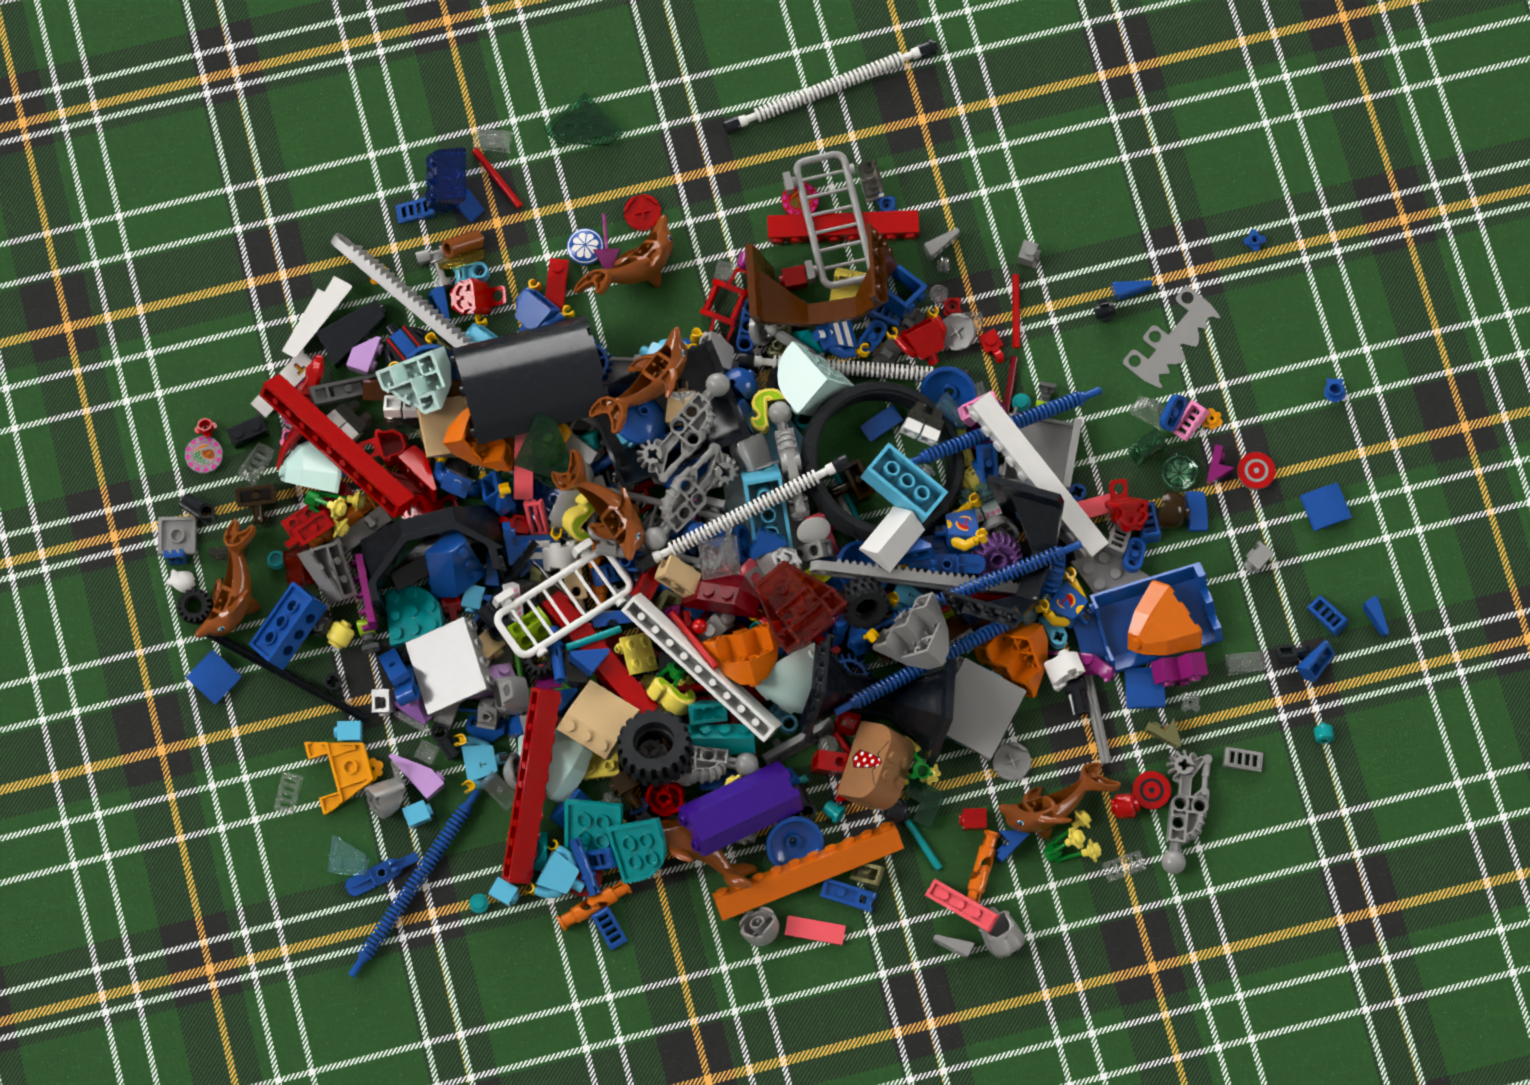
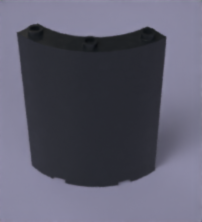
M586 315L452 348L451 363L458 370L462 386H459L462 398H466L473 425L470 428L472 439L477 440L478 445L589 417L592 405L601 397L609 396L605 381L601 380L604 372L593 335L589 331L590 326Z
M712 340L687 349V361L677 382L687 381L688 391L695 390L696 393L702 394L706 390L707 378L711 374L721 373L724 370ZM641 371L631 372L606 382L605 385L608 388L609 396L618 398L637 380ZM731 386L725 395L715 396L710 401L713 407L712 411L716 414V418L713 421L715 424L710 429L711 433L706 435L707 438L703 441L701 447L690 458L684 459L681 464L701 457L713 442L723 448L751 436ZM664 393L654 400L663 408L666 414L668 398H665ZM608 414L594 418L602 436L599 442L603 450L607 449L615 469L612 474L616 483L620 482L621 486L625 488L657 475V473H649L648 466L642 469L641 465L643 462H637V458L641 457L637 455V451H643L640 445L637 444L635 447H628L627 449L623 447L616 434L611 432V421ZM674 426L673 429L675 430L680 427L684 429V426ZM667 427L665 433L671 431L670 427ZM691 436L688 442L696 444L699 439L696 436ZM681 448L668 454L665 470L682 454Z

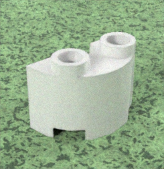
M567 540L562 546L561 543H551L549 547L542 548L543 570H563L579 560V558L575 560L571 554L573 547L578 545L577 540Z
M1064 649L1057 653L1058 656L1044 663L1055 691H1060L1067 685L1068 680L1077 678L1085 672L1077 652H1069L1068 649Z

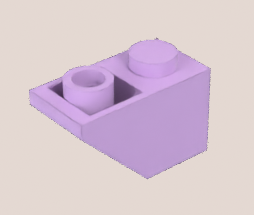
M376 336L353 347L346 364L348 370L362 375H369L371 372H374L377 367L376 358L378 355H381L384 348L381 337Z

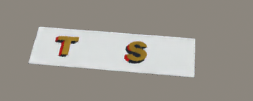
M301 351L279 374L295 387L306 376L305 370L312 360ZM259 395L250 403L264 417H267L273 411V408Z

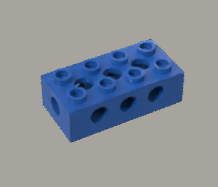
M292 582L248 645L269 663L284 670L323 615L327 606L307 589Z

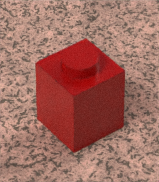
M804 265L782 269L779 281L780 285L784 286L785 289L793 291L808 288Z
M986 808L963 809L962 814H959V826H963V831L986 830Z

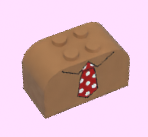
M861 721L836 794L861 807L877 810L891 808L901 795L914 755V746L911 740L883 724Z

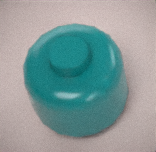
M1320 723L1314 728L1315 741L1319 744L1332 742L1334 740L1333 727L1326 723Z

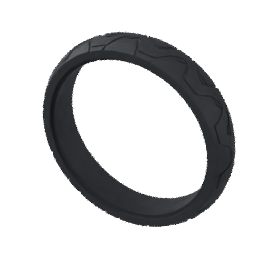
M877 381L857 384L829 398L813 415L806 428L801 445V476L805 474L807 477V472L812 474L811 470L813 469L815 472L819 471L818 445L827 421L840 410L856 403L885 401L903 406L921 417L930 427L939 430L938 440L940 443L958 437V434L945 412L919 391L901 384H892L891 382ZM963 450L945 457L946 482L944 489L948 493L922 523L925 531L920 537L932 531L934 525L942 523L945 515L950 513L956 504L964 480L965 461ZM822 478L819 479V484L815 481V486L811 483L810 489L808 486H805L808 497L816 510L824 514L829 524L843 534L865 542L878 525L864 522L845 511L829 494Z

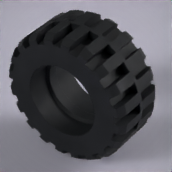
M651 709L645 710L646 713L641 714L639 712L635 714L634 719L629 718L626 721V726H622L620 729V735L617 737V751L620 764L628 777H632V781L636 783L641 781L642 785L647 787L649 784H653V787H659V784H665L666 786L671 784L670 781L679 780L680 774H685L688 771L687 766H690L692 763L693 745L691 735L686 723H683L679 716L674 717L672 712L667 711L663 713L662 709H656V712H651ZM651 738H665L673 743L672 749L660 758L649 759L637 753L640 745Z

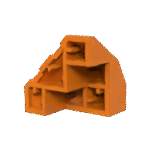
M469 409L463 410L448 427L443 444L453 455L473 465L511 472L514 463V449L510 446V437L478 445L477 440L472 439L470 428L473 425Z
M1155 580L1151 581L1134 611L1128 630V650L1143 655H1171L1198 649L1202 646V629L1198 623L1194 624L1189 617L1190 612L1182 601L1179 603L1173 594L1175 591L1170 585Z
M781 621L764 622L749 630L746 627L732 631L733 634L717 635L701 642L719 664L718 668L723 675L740 685L755 687L760 685L762 680L768 678L777 661Z
M1021 623L1016 628L1013 627L1007 632L1004 630L1003 634L1000 633L999 636L991 638L989 641L987 640L986 643L982 642V645H978L976 648L973 647L977 661L983 666L987 664L994 670V673L1001 675L1002 678L1026 690L1027 692L1024 697L1035 698L1045 671L1044 663L1048 661V638L1043 624Z

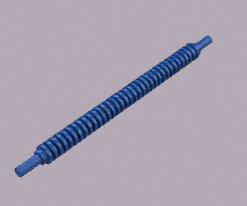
M1097 387L1086 392L1076 391L1030 410L1012 415L1010 418L1018 429H1021L1043 419L1045 420L1082 406L1087 399L1102 394V389ZM978 428L967 434L965 433L923 449L918 456L909 460L915 465L921 462L922 464H930L935 462V460L943 459L967 448L991 440V438L985 436L981 428Z
M1079 540L1064 547L1054 546L1055 551L1049 548L1050 553H1048V550H1044L1045 555L1043 552H1040L1041 556L1039 557L1037 553L1035 554V559L1032 555L1030 556L1031 560L1028 557L1025 558L1027 562L1022 559V564L1017 561V566L1012 563V568H1010V565H1007V570L1005 567H1002L1003 572L997 569L998 574L992 571L993 576L991 573H987L988 578L985 574L983 575V580L980 576L978 577L979 581L975 578L973 579L974 583L970 580V585L965 582V587L960 584V589L958 586H955V591L953 588H950V591L964 596L968 594L971 597V592L976 595V590L981 593V588L983 591H986V586L989 590L991 589V584L994 588L996 587L995 583L997 585H1001L1000 581L1005 583L1004 579L1008 582L1010 581L1009 577L1013 580L1015 579L1014 575H1016L1018 578V573L1023 576V571L1028 574V569L1033 572V567L1035 570H1038V565L1040 568H1043V563L1046 567L1048 566V561L1050 565L1053 564L1052 560L1055 563L1058 562L1056 558H1059V561H1061L1065 554L1083 548L1082 543ZM940 592L941 597L939 594H935L941 608H944L943 604L949 606L942 592ZM907 606L908 610L906 609V607H903V611L905 610L906 612H908L911 609V606ZM898 609V614L896 611H893L890 617L881 620L880 624H875L874 629L877 631L889 625H894V619L902 610Z
M992 621L990 624H986V627L983 626L981 629H977V632L973 631L968 636L960 638L959 641L956 640L955 644L954 642L950 643L945 664L948 659H955L960 654L963 655L965 652H969V649L972 650L973 647L976 648L978 645H982V642L986 643L987 640L989 641L991 638L999 636L1000 633L1003 634L1004 630L1007 632L1013 627ZM906 666V669L903 668L901 671H897V674L893 673L892 676L889 675L888 678L880 680L879 683L876 682L875 686L872 684L870 688L866 687V691L863 689L861 692H857V695L853 694L852 698L849 699L850 701L833 709V711L838 716L852 708L860 709L862 705L870 704L871 701H875V698L879 699L880 696H884V693L887 695L889 691L892 692L893 689L896 690L898 687H902V684L906 685L907 682H911V679L915 680L920 675L923 676L933 669Z
M473 790L466 802L462 803L461 806L458 805L457 808L460 811L457 809L454 811L457 815L453 813L451 816L454 819L449 818L451 823H446L448 828L444 826L445 832L440 831L442 836L439 834L437 836L440 840L435 839L434 842L437 844L432 843L431 846L434 849L430 847L428 850L431 853H425L428 857L423 856L425 862L421 860L422 866L417 865L419 870L414 869L416 874H411L414 878L409 877L408 880L411 882L406 881L405 883L408 887L403 886L402 888L405 891L400 890L399 892L402 895L397 894L396 896L399 900L395 898L393 901L396 904L391 903L393 909L388 907L390 913L386 911L387 917L383 915L384 921L381 919L379 921L382 925L377 924L376 927L379 929H373L376 933L371 932L370 935L373 938L368 937L367 939L370 942L365 941L364 944L367 947L362 945L361 948L364 951H358L359 958L348 974L355 978L364 963H367L369 959L372 960L370 954L375 956L373 950L377 952L379 949L376 946L381 947L379 941L381 943L384 942L381 938L386 939L385 933L390 934L388 929H393L390 925H396L393 922L394 920L398 922L399 919L396 916L401 917L402 915L399 912L404 913L405 911L402 908L407 909L405 903L409 905L411 902L408 899L413 900L411 895L416 896L414 890L418 892L417 886L421 888L420 882L423 884L425 882L422 878L427 879L428 876L425 874H431L428 871L429 869L433 871L434 868L431 865H437L434 861L439 862L437 856L441 858L440 852L445 853L443 848L448 849L446 844H451L448 840L453 841L454 838L451 836H457L455 831L458 833L460 831L457 827H463L460 823L465 824L463 818L467 820L466 814L471 815V807L482 791Z

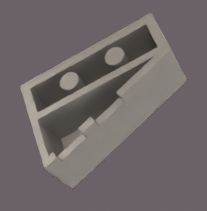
M340 540L297 554L330 604L358 595Z

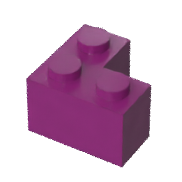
M1192 652L1179 657L1161 658L1150 662L1154 685H1163V688L1172 687L1174 684H1177L1178 687L1188 686L1189 682L1201 681V677L1208 675L1204 652Z

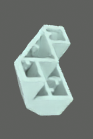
M444 346L375 372L383 391L394 394L399 400L408 405L415 406L424 414L443 407L452 384L451 363Z
M310 441L299 444L286 458L283 465L280 466L279 477H281V481L338 493L342 475L341 470Z
M555 728V742L552 745V761L549 764V781L546 783V795L553 801L564 803L585 776L593 751ZM524 735L518 737V754L520 757Z

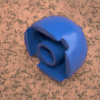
M741 367L730 369L725 374L729 379L734 395L745 399L749 404L753 396L758 392V383L755 379L757 375L751 369L746 370Z

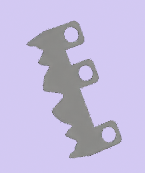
M1187 286L1176 296V301L1186 308L1188 312L1168 335L1158 326L1153 325L1144 334V341L1156 349L1152 356L1147 359L1137 350H1131L1123 360V364L1141 379L1159 388H1162L1159 382V374L1170 373L1167 364H1178L1186 360L1180 344L1197 346L1199 342L1198 327L1207 329V317L1220 318L1208 301ZM1184 292H1190L1193 295L1191 303L1186 304L1182 301L1181 296ZM1158 331L1161 334L1160 341L1156 343L1150 341V332ZM1132 355L1140 357L1141 363L1139 366L1133 367L1129 364V358Z

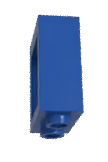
M898 265L887 280L891 276L914 292V294L905 302L888 289L889 301L883 305L902 318L906 313L910 314L914 310L917 302L921 303L924 300L927 285L901 265Z

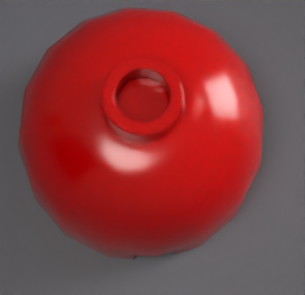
M670 782L671 784L666 786L665 784H659V787H653V784L649 785L646 792V803L649 804L654 813L660 816H671L673 813L679 812L678 807L682 806L685 801V790L678 782Z

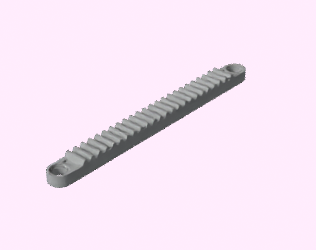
M339 233L334 235L331 244L454 348L476 343V341L471 342L472 338L466 337L465 332H460L461 328H455V323H449V318L444 319V314H438L439 310L433 309V305H427L428 301L422 300L421 295L416 296L417 291H411V286H406V282H400V277H395V273H389L390 269L384 268L383 263L378 264L379 260L373 259L374 255L368 254V250H362V245H355Z
M838 559L836 562L823 560L810 562V573L848 579L869 576L870 579L874 577L881 583L944 589L950 591V588H953L955 591V586H958L960 589V584L965 587V582L970 585L969 581L972 580L974 583L973 579L976 578L975 575L969 578L967 574L961 577L960 573L954 576L952 572L946 575L944 571L940 575L938 571L931 573L930 570H927L924 573L923 569L917 572L916 568L909 571L908 567L902 570L901 566H898L889 573L883 567H879L878 563L872 567L870 562L864 565L862 561L858 565L856 561H852L849 564V561L845 560L842 563L841 559ZM1012 580L1005 583L1000 581L1001 585L995 583L996 587L993 588L991 584V589L989 590L987 586L986 591H983L981 588V593L1003 594L1010 597L1016 595L1020 584H1013Z

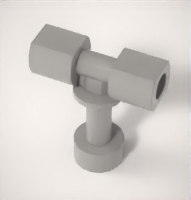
M442 245L439 246L438 250L429 252L427 249L415 253L419 266L427 263L435 266L439 279L436 281L437 287L444 286L445 289L452 287L451 279L445 276L442 266L445 258H447L443 253Z

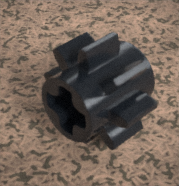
M1107 298L1098 300V305L1094 306L1096 319H1102L1103 323L1112 321V316L1116 315L1114 303L1108 302Z

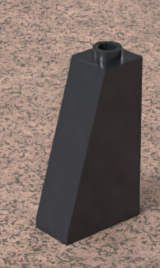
M374 300L316 332L336 369L349 358L353 347L366 342L387 321L385 317L387 311L382 303L379 305Z

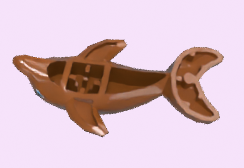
M661 215L648 238L639 247L622 254L614 262V267L592 270L584 275L574 287V292L582 293L595 285V293L602 295L611 283L636 284L648 281L652 286L659 288L662 281L661 270L666 265L673 251V237L668 229L667 216Z
M675 327L663 347L654 354H647L634 360L627 369L628 372L641 371L637 380L618 398L605 396L598 399L592 405L589 417L596 418L600 415L608 414L611 421V432L618 434L625 426L628 407L650 402L664 393L665 398H669L672 392H676V382L683 372L687 361V347L681 339V329Z
M571 449L567 472H551L553 483L562 491L578 490L593 506L602 522L590 523V529L596 536L602 539L614 540L621 547L625 558L632 561L635 552L641 548L645 538L644 527L639 517L640 508L638 504H631L630 496L624 487H621L620 496L604 486L587 481L583 457L578 450Z
M235 518L225 531L223 540L228 547V566L224 582L221 578L217 579L212 596L214 606L209 616L196 630L195 637L226 635L240 624L246 614H253L260 609L261 605L252 598L251 576L242 552L256 534L254 525H250L245 530L240 531V523Z
M1088 763L1082 766L1079 780L1069 787L1046 796H1041L1043 787L1038 786L1030 789L1023 796L1021 803L1001 804L998 806V809L1004 814L1007 824L1022 833H1037L1039 837L1049 839L1052 828L1057 824L1071 823L1072 819L1066 817L1078 805L1086 791H1117L1121 783L1099 775V771L1103 766L1101 763Z
M661 820L667 842V851L670 855L684 862H694L693 858L700 860L718 871L724 877L727 885L736 888H751L750 881L744 876L756 873L755 865L729 863L721 849L703 857L693 850L691 846V832L685 826L682 827L679 820Z

